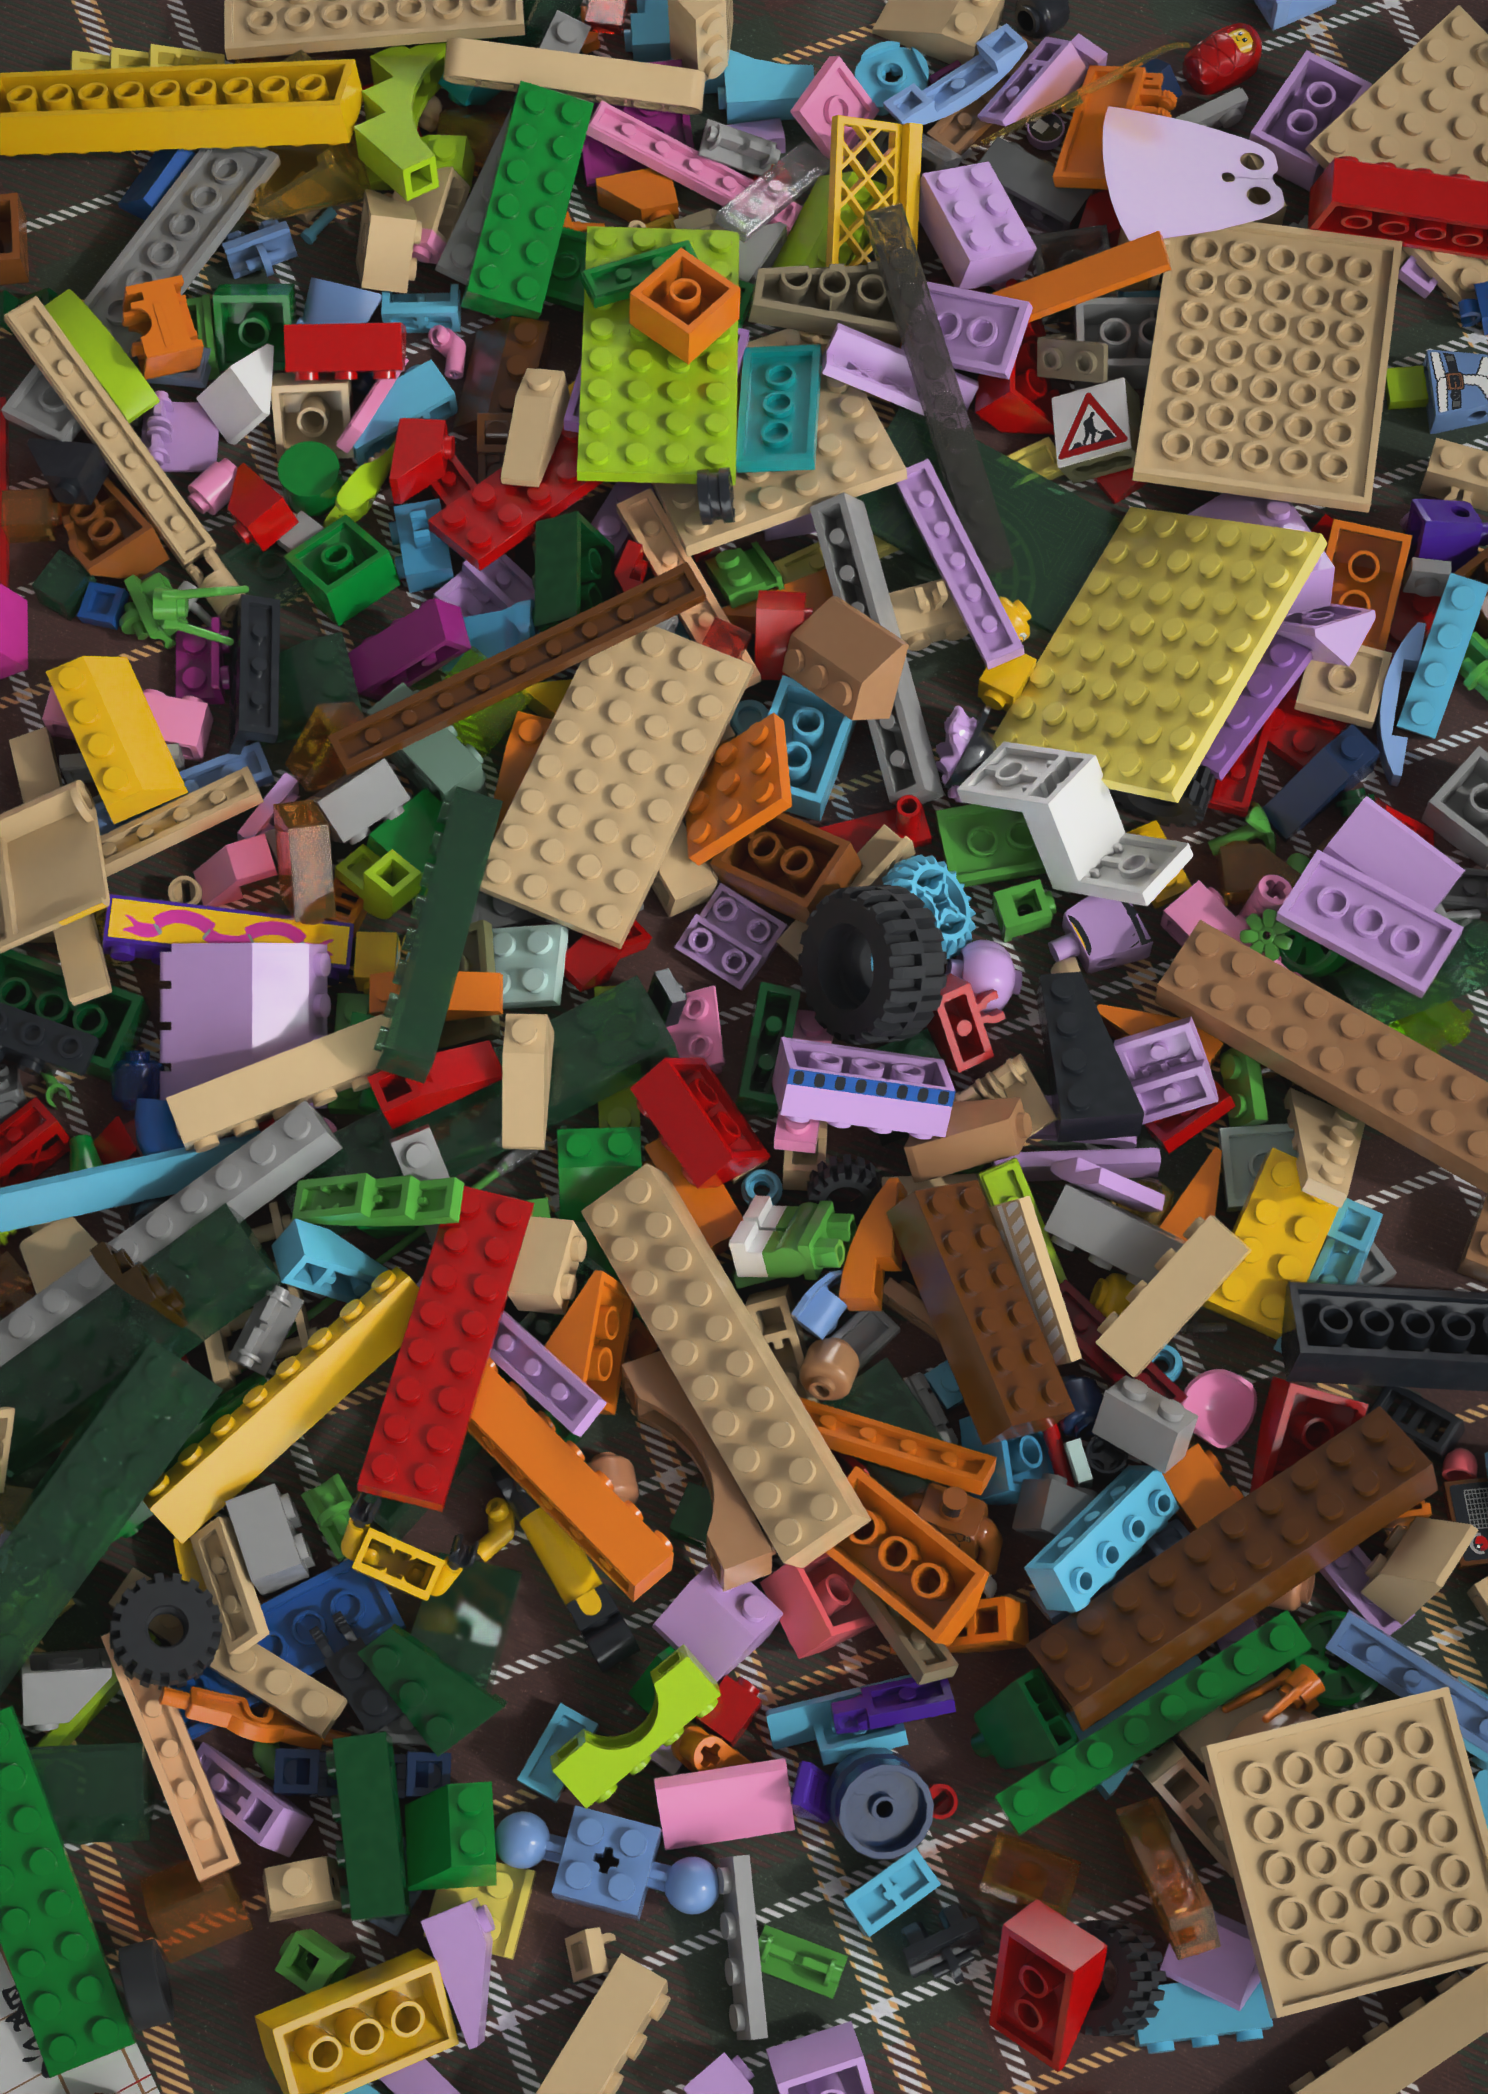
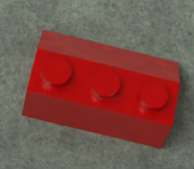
M401 322L284 325L285 372L295 374V381L319 380L318 373H334V380H358L357 372H373V379H396V372L405 371L406 326Z
M664 1058L630 1088L637 1098L636 1105L646 1118L653 1122L660 1132V1142L668 1151L674 1153L682 1165L681 1172L690 1184L696 1186L697 1189L717 1188L771 1157L704 1058Z

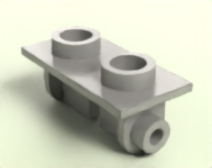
M707 119L698 156L768 179L771 165L778 163L781 151L776 149L777 143Z
M266 1283L228 1359L266 1377L304 1300L290 1294L288 1290L278 1285L273 1286Z

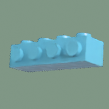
M1128 1465L1024 1567L1047 1610L1074 1613L1084 1609L1090 1603V1598L1103 1585L1111 1582L1116 1577V1572L1129 1559L1137 1556L1142 1551V1546L1155 1533L1160 1532L1167 1526L1168 1520L1180 1507L1162 1472L1151 1466Z

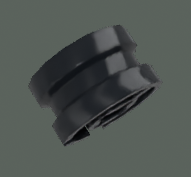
M730 467L719 468L718 472L710 473L708 469L697 470V491L702 525L714 524L715 520H723L724 523L735 522L734 490Z

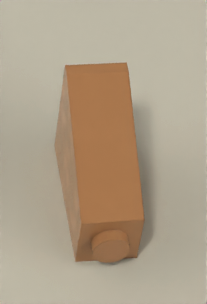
M1020 1097L953 1102L945 1138L933 1136L931 1139H918L910 1135L904 1146L914 1183L928 1181L1020 1154L1027 1138L1031 1136L1032 1121L1029 1113L1024 1112Z

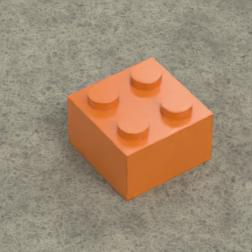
M680 248L630 292L629 324L689 365L739 320L741 288L683 248Z

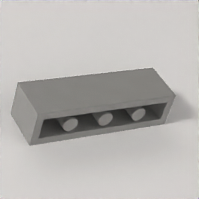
M1071 1183L1065 1185L1044 1227V1230L1053 1234L1050 1239L1053 1243L1069 1251H1073L1075 1246L1090 1253L1088 1257L1090 1262L1110 1271L1113 1265L1128 1273L1125 1279L1134 1285H1137L1141 1280L1148 1284L1159 1272L1154 1267L1159 1259L1170 1248L1177 1252L1186 1242L1164 1229Z

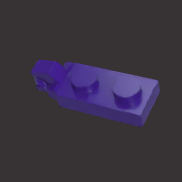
M913 1677L860 1688L861 1694L851 1699L831 1703L832 1719L837 1734L893 1726L899 1723L956 1712L955 1701L948 1678L918 1685Z

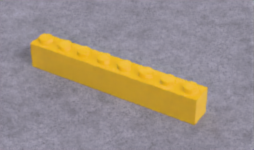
M396 1266L392 1270H387L377 1276L372 1282V1288L360 1299H354L347 1303L340 1311V1317L328 1328L324 1327L316 1331L309 1338L308 1346L298 1355L288 1357L276 1368L275 1375L264 1385H258L251 1389L245 1395L243 1404L231 1415L226 1414L220 1417L212 1425L211 1433L198 1444L194 1443L185 1448L179 1455L178 1462L166 1473L157 1474L147 1483L145 1492L139 1497L181 1544L226 1505L225 1501L233 1499L401 1347L419 1291V1287L409 1275Z

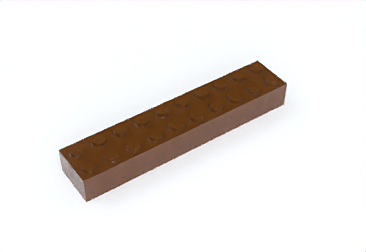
M1381 1406L1377 1407L1092 1599L1084 1609L1070 1614L1027 1643L1025 1646L1034 1668L1040 1667L1054 1695L1083 1732L1438 1491L1433 1463Z

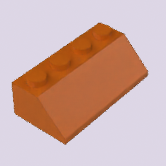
M855 1466L847 1479L870 1516L871 1521L825 1553L934 1643L950 1646L976 1612L989 1572L860 1467Z

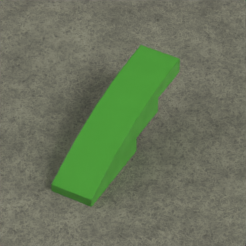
M367 1173L299 1180L292 1220L299 1219L311 1224L339 1226H422L459 1223L464 1182L456 1177L419 1181L411 1175L375 1179Z

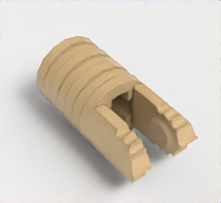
M212 547L207 549L203 556L214 572L205 578L200 568L193 563L185 568L198 588L239 586ZM241 594L205 598L220 619L227 622L231 621Z

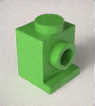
M1040 879L993 892L992 910L1003 942L1012 941L1013 937L1051 927L1052 915L1056 914V905L1050 891L1044 892ZM1021 910H1028L1029 912H1031L1030 914L1023 916L1018 915V912Z
M306 1929L292 1933L284 1941L279 1952L282 1958L275 1971L309 1994L344 1979L356 1956L350 1952L345 1953L313 1929ZM314 1955L319 1958L316 1965L313 1962Z

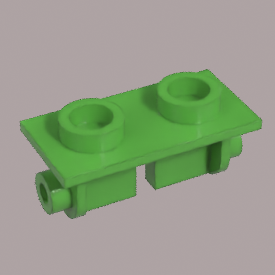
M765 1925L758 1939L761 1972L833 1999L848 1956Z

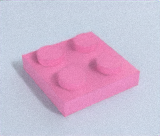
M829 56L790 110V113L830 163L832 116L842 115L873 120L880 110L840 56ZM844 126V142L852 150L860 138L852 127Z

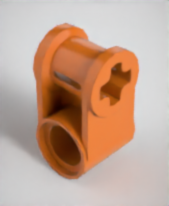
M696 1725L684 1726V1733L671 1745L672 1753L676 1760L691 1772L752 1763L721 1738L709 1735L705 1730Z

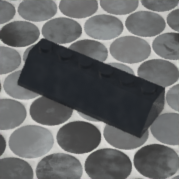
M1288 1282L1281 1337V1351L1286 1381L1488 1392V1293Z

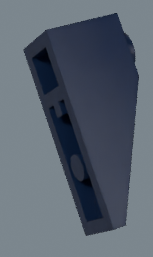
M1352 724L1323 747L1262 808L1268 817L1270 827L1284 842H1287L1340 799L1342 792L1350 791L1372 773L1380 751Z

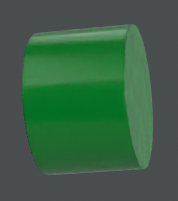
M304 441L288 448L279 460L277 468L279 481L285 501L292 510L297 513L302 510L308 516H320L334 508L336 505L335 499L344 485L338 458L331 448L320 442Z

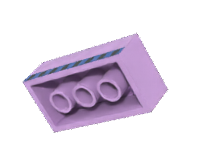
M781 1037L772 1079L780 1115H784L791 1121L804 1123L810 1119L826 1121L829 1125L837 1128H849L851 1125L864 1126L880 1134H889L893 1130L907 1132L918 1139H931L933 1136L946 1137L956 1092L943 1059Z

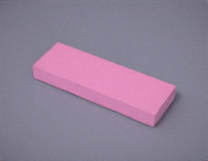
M396 372V379H377L337 440L336 446L348 454L368 426L401 372Z

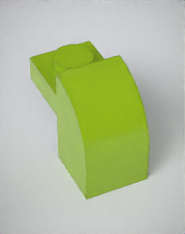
M362 844L334 867L335 877L363 899V909L380 919L390 918L421 890L422 873L393 849L380 858Z

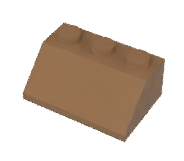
M831 596L791 634L782 671L851 720L890 719L909 644L838 596Z

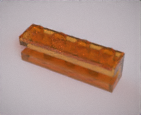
M1158 1796L1116 1809L1118 1822L1125 1835L1122 1836L1125 1851L1177 1959L1181 1960L1221 1947L1212 1903Z

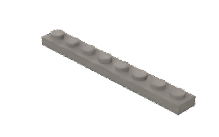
M557 10L539 48L579 54L591 26ZM510 111L435 268L436 271L464 285L467 283Z

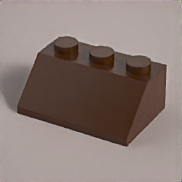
M509 316L477 329L453 432L477 436V413H513L515 397L527 368L547 369L552 348L550 324L548 321Z

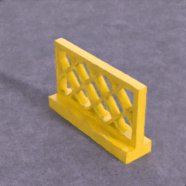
M842 115L832 116L826 267H829V264H839V248L844 242L848 244L856 256L848 265L844 266H858L860 263L867 265L868 262H871L868 255L878 245L884 254V264L901 263L902 260L916 259L913 280L916 279L923 124H898ZM844 126L852 127L861 139L852 150L844 142ZM880 131L889 132L888 150L884 154L881 153L872 140ZM865 146L876 161L867 172L855 157ZM848 164L859 178L850 189L842 180V170ZM880 168L887 176V188L882 193H880L871 180V177ZM863 186H865L875 200L865 211L854 197ZM846 203H848L858 217L848 228L840 219L841 208ZM878 207L885 214V227L880 232L869 218ZM862 224L873 238L864 249L860 247L852 235Z

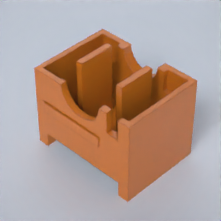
M182 275L125 287L122 306V326H127L129 332H136L142 335L140 337L141 341L132 343L131 356H137L141 373L146 380L200 367L204 345L202 339L198 340L197 338L198 334L191 319L186 295H181L180 293L181 287L184 285Z

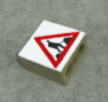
M1124 377L1081 390H1074L1052 398L1057 466L1073 484L1134 467L1141 425L1140 399L1138 393Z

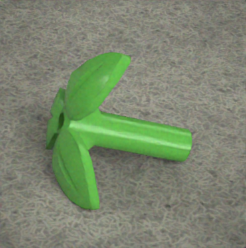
M1254 801L1250 802L1248 814L1245 817L1247 825L1208 841L1214 856L1255 838L1265 842L1268 854L1267 866L1273 864L1276 855L1277 844L1275 834L1270 827L1266 813Z

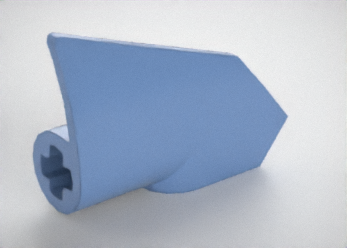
M311 277L303 317H299L297 324L368 323L381 302L382 295Z
M843 1270L832 1271L817 1281L803 1295L791 1313L792 1319L818 1339L823 1340L825 1336L830 1335L836 1329L839 1317L848 1307L840 1298L829 1291L841 1282Z

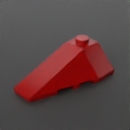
M1011 278L1006 282L1005 288L1019 282ZM1042 318L1027 324L1009 380L984 374L978 375L979 388L976 392L975 413L983 421L988 422L1000 432L1055 434L1052 398L1060 396V393L1056 389L1052 390L1050 378L1037 377V340L1039 337L1046 336Z

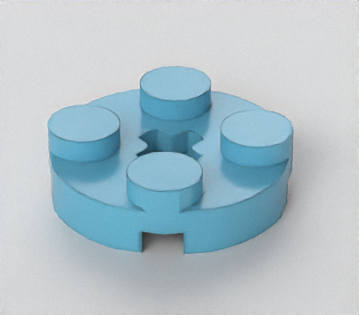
M886 41L877 43L865 50L861 55V61L856 66L855 78L880 110L877 115L884 116L889 114V112L884 108L883 102L913 83L921 90L927 88L929 68L924 56L917 49L911 47V50L900 47V42ZM891 72L893 76H901L896 82L885 81L886 73Z

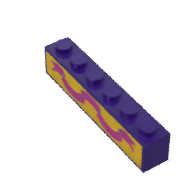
M109 894L110 905L107 907L103 954H109L115 960L132 961L135 958L151 959L154 964L160 965V952H172V943L327 945V953L331 959V971L327 976V985L331 986L337 985L339 982H347L354 924Z

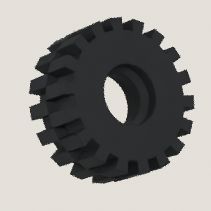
M1199 766L1178 803L1109 789L1113 801L1118 802L1117 806L1122 810L1129 809V814L1135 817L1141 815L1146 817L1145 820L1149 822L1157 820L1163 826L1170 827L1172 823L1177 827H1185V824L1192 827L1196 826L1197 822L1201 823L1204 819L1215 785V776L1210 774L1211 770L1207 766Z
M156 1573L151 1580L146 1581L144 1577L136 1581L133 1589L127 1588L122 1594L119 1604L116 1603L113 1611L109 1641L110 1648L114 1651V1660L118 1666L122 1665L124 1667V1674L131 1680L133 1677H136L140 1680V1685L149 1688L150 1684L159 1685L158 1690H162L164 1686L169 1687V1685H177V1688L186 1686L188 1680L192 1678L194 1680L198 1679L203 1674L204 1669L211 1665L218 1650L222 1633V1623L219 1620L220 1610L218 1604L214 1606L212 1603V1594L207 1589L203 1592L198 1588V1581L191 1578L190 1582L182 1580V1574L173 1573L172 1578L164 1577L163 1573ZM161 1614L175 1616L183 1626L181 1639L169 1647L155 1644L148 1633L150 1622Z
M1087 1920V1923L1076 1924L1108 1945L1104 1969L1110 1960L1117 1975L1115 1990L1110 1995L1104 1984L1103 1971L1102 1981L1080 2029V2033L1092 2036L1131 2035L1136 2033L1135 2030H1143L1147 2027L1149 2023L1146 2018H1155L1160 2009L1154 2005V2002L1163 2001L1165 1991L1158 1989L1159 1981H1166V1972L1158 1971L1157 1963L1162 1962L1163 1958L1160 1951H1151L1150 1948L1156 1942L1151 1935H1142L1144 1929L1137 1924H1129L1130 1921Z

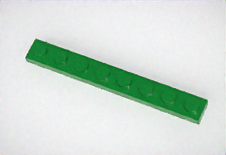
M1286 1610L997 1794L994 1800L1019 1837L1309 1651L1312 1645L1289 1611Z

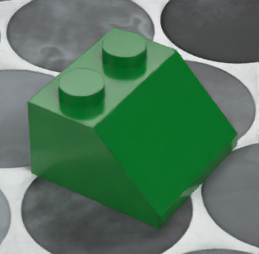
M295 283L219 284L213 294L217 361L220 371H226L230 366L266 344L274 346L273 370H285L284 325L297 324Z
M346 514L283 556L285 562L315 606L338 627L401 585L390 552Z
M640 1127L557 1129L560 1219L574 1220V1222L586 1221L581 1213L583 1209L642 1167Z
M492 1781L447 1784L405 1805L408 1891L497 1885Z

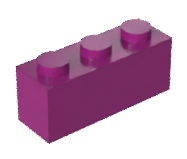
M434 598L424 601L418 609L407 616L394 620L388 628L377 635L364 639L361 645L348 652L358 694L380 701L402 682L409 688L472 648L461 608Z

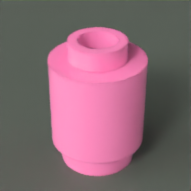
M226 458L222 459L219 463L213 462L188 485L190 492L188 500L191 505L201 514L208 512L211 515H215L230 500L237 467Z

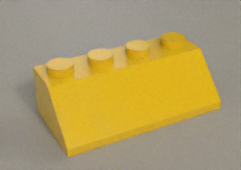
M82 656L46 671L113 824L188 793L127 657Z
M418 1948L254 2016L265 2057L283 2094H344L459 2044L438 1962Z

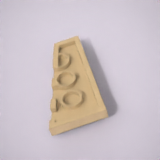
M1289 1088L1284 1099V1106L1290 1110L1287 1118L1288 1126L1294 1129L1295 1132L1292 1146L1293 1150L1299 1153L1296 1166L1301 1191L1341 1208L1349 1193L1365 1123L1339 1108Z

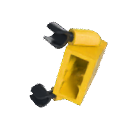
M359 1491L348 1511L351 1518L348 1521L341 1542V1552L343 1556L354 1561L351 1568L356 1572L408 1595L428 1601L430 1595L440 1596L444 1594L460 1575L463 1568L473 1566L479 1546L478 1541H475L471 1546L463 1545L464 1535H455L449 1556L442 1560L370 1528V1524L377 1514L382 1500L380 1497H377L374 1504L368 1503L362 1497L364 1492Z

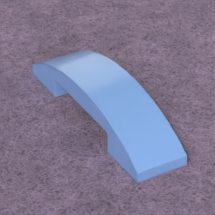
M1006 23L976 43L979 52L977 56L924 90H921L915 83L911 84L883 102L884 108L900 124L917 123L924 125L945 118L968 106L994 87L1022 57L1028 48L1027 42Z
M1418 622L1409 631L1397 649L1384 681L1377 710L1376 735L1377 746L1380 751L1379 757L1389 785L1398 786L1402 777L1408 740L1407 737L1392 735L1402 671L1415 673L1421 658L1426 623Z

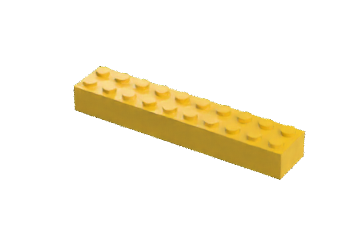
M355 59L0 73V155L12 157L22 154H86L89 152L108 151L121 153L136 150L155 152L165 149H230L232 147L251 146L265 148L280 145L299 147L308 144L339 145L350 143L363 102L362 87Z

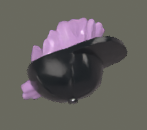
M984 705L981 708L976 719L974 717L969 718L961 706H955L950 717L944 722V729L946 731L945 742L936 745V752L940 757V761L936 762L937 770L943 774L941 777L944 783L943 788L948 790V797L954 798L956 802L963 803L956 789L997 749L995 741L983 730L991 709L989 705Z

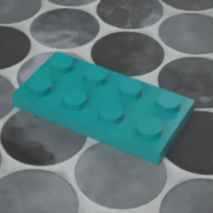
M821 344L745 348L736 442L737 473L815 470L822 368Z

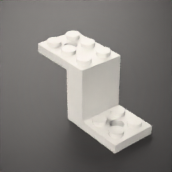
M1004 741L956 789L961 802L1023 813L1051 885L1056 890L1148 906L1193 857L1189 843L1125 833L1109 788L1102 781L1103 773L1096 755Z

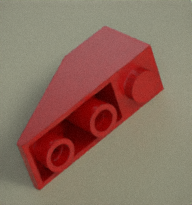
M490 1040L406 1059L367 1078L380 1108L393 1130L502 1080V1066Z

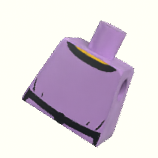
M1087 896L1064 913L1062 928L1066 935L1048 943L1050 952L1056 962L1078 956L1087 973H1094L1148 958L1153 941L1132 903Z

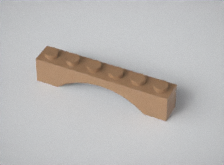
M658 1351L622 1364V1389L638 1421L656 1428L674 1440L692 1458L704 1477L711 1496L713 1510L707 1532L706 1558L723 1592L771 1574L772 1556L776 1554V1550L766 1532L761 1530L755 1513L744 1497L662 1352Z

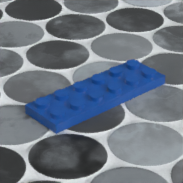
M348 1559L261 1604L260 1606L270 1634L257 1644L307 1675L314 1677L328 1668L323 1661L326 1658L311 1636L310 1629L315 1626L322 1629L334 1653L349 1645L344 1635L339 1633L333 1623L332 1615L341 1611L357 1639L361 1637L365 1645L393 1624L398 1625L402 1629L407 1627L385 1584L353 1570L351 1567L354 1561ZM208 1667L204 1669L203 1674L198 1679L194 1680L192 1678L188 1680L186 1686L177 1688V1685H170L172 1689L188 1693L191 1687L194 1686L214 1692L241 1696L248 1700L250 1710L264 1703ZM179 1709L192 1740L218 1727L188 1719L185 1716V1710Z

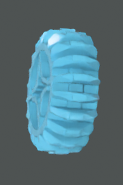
M922 854L911 856L894 864V867L889 869L887 875L882 877L883 885L906 888L925 903L923 908H928L932 911L936 918L934 922L935 927L941 929L944 938L941 945L943 952L947 953V960L959 955L961 949L973 940L971 932L976 926L971 918L976 913L969 906V901L972 898L967 896L963 890L965 883H959L956 879V871L947 870L945 861L937 862L933 855L924 857Z

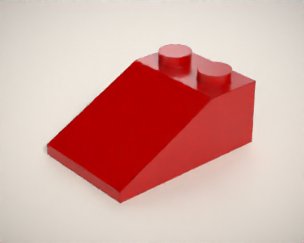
M1036 1899L1003 1924L989 2025L1055 2071H1061L1066 2064L1102 1981L1108 1945L1040 1900Z

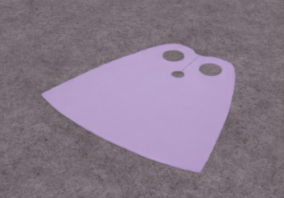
M1108 106L1103 125L1102 139L1104 170L1115 214L1129 241L1156 231H1160L1163 238L1216 231L1268 217L1283 208L1284 197L1282 189L1274 183L1273 179L1274 173L1278 170L1277 161L1274 153L1268 148L1248 139L1196 123ZM1246 153H1254L1263 159L1264 166L1259 170H1250L1241 164L1240 158ZM1224 173H1230L1235 177V180L1233 182H1225L1221 176ZM1254 187L1262 188L1270 194V201L1263 205L1255 204L1248 199L1247 191Z

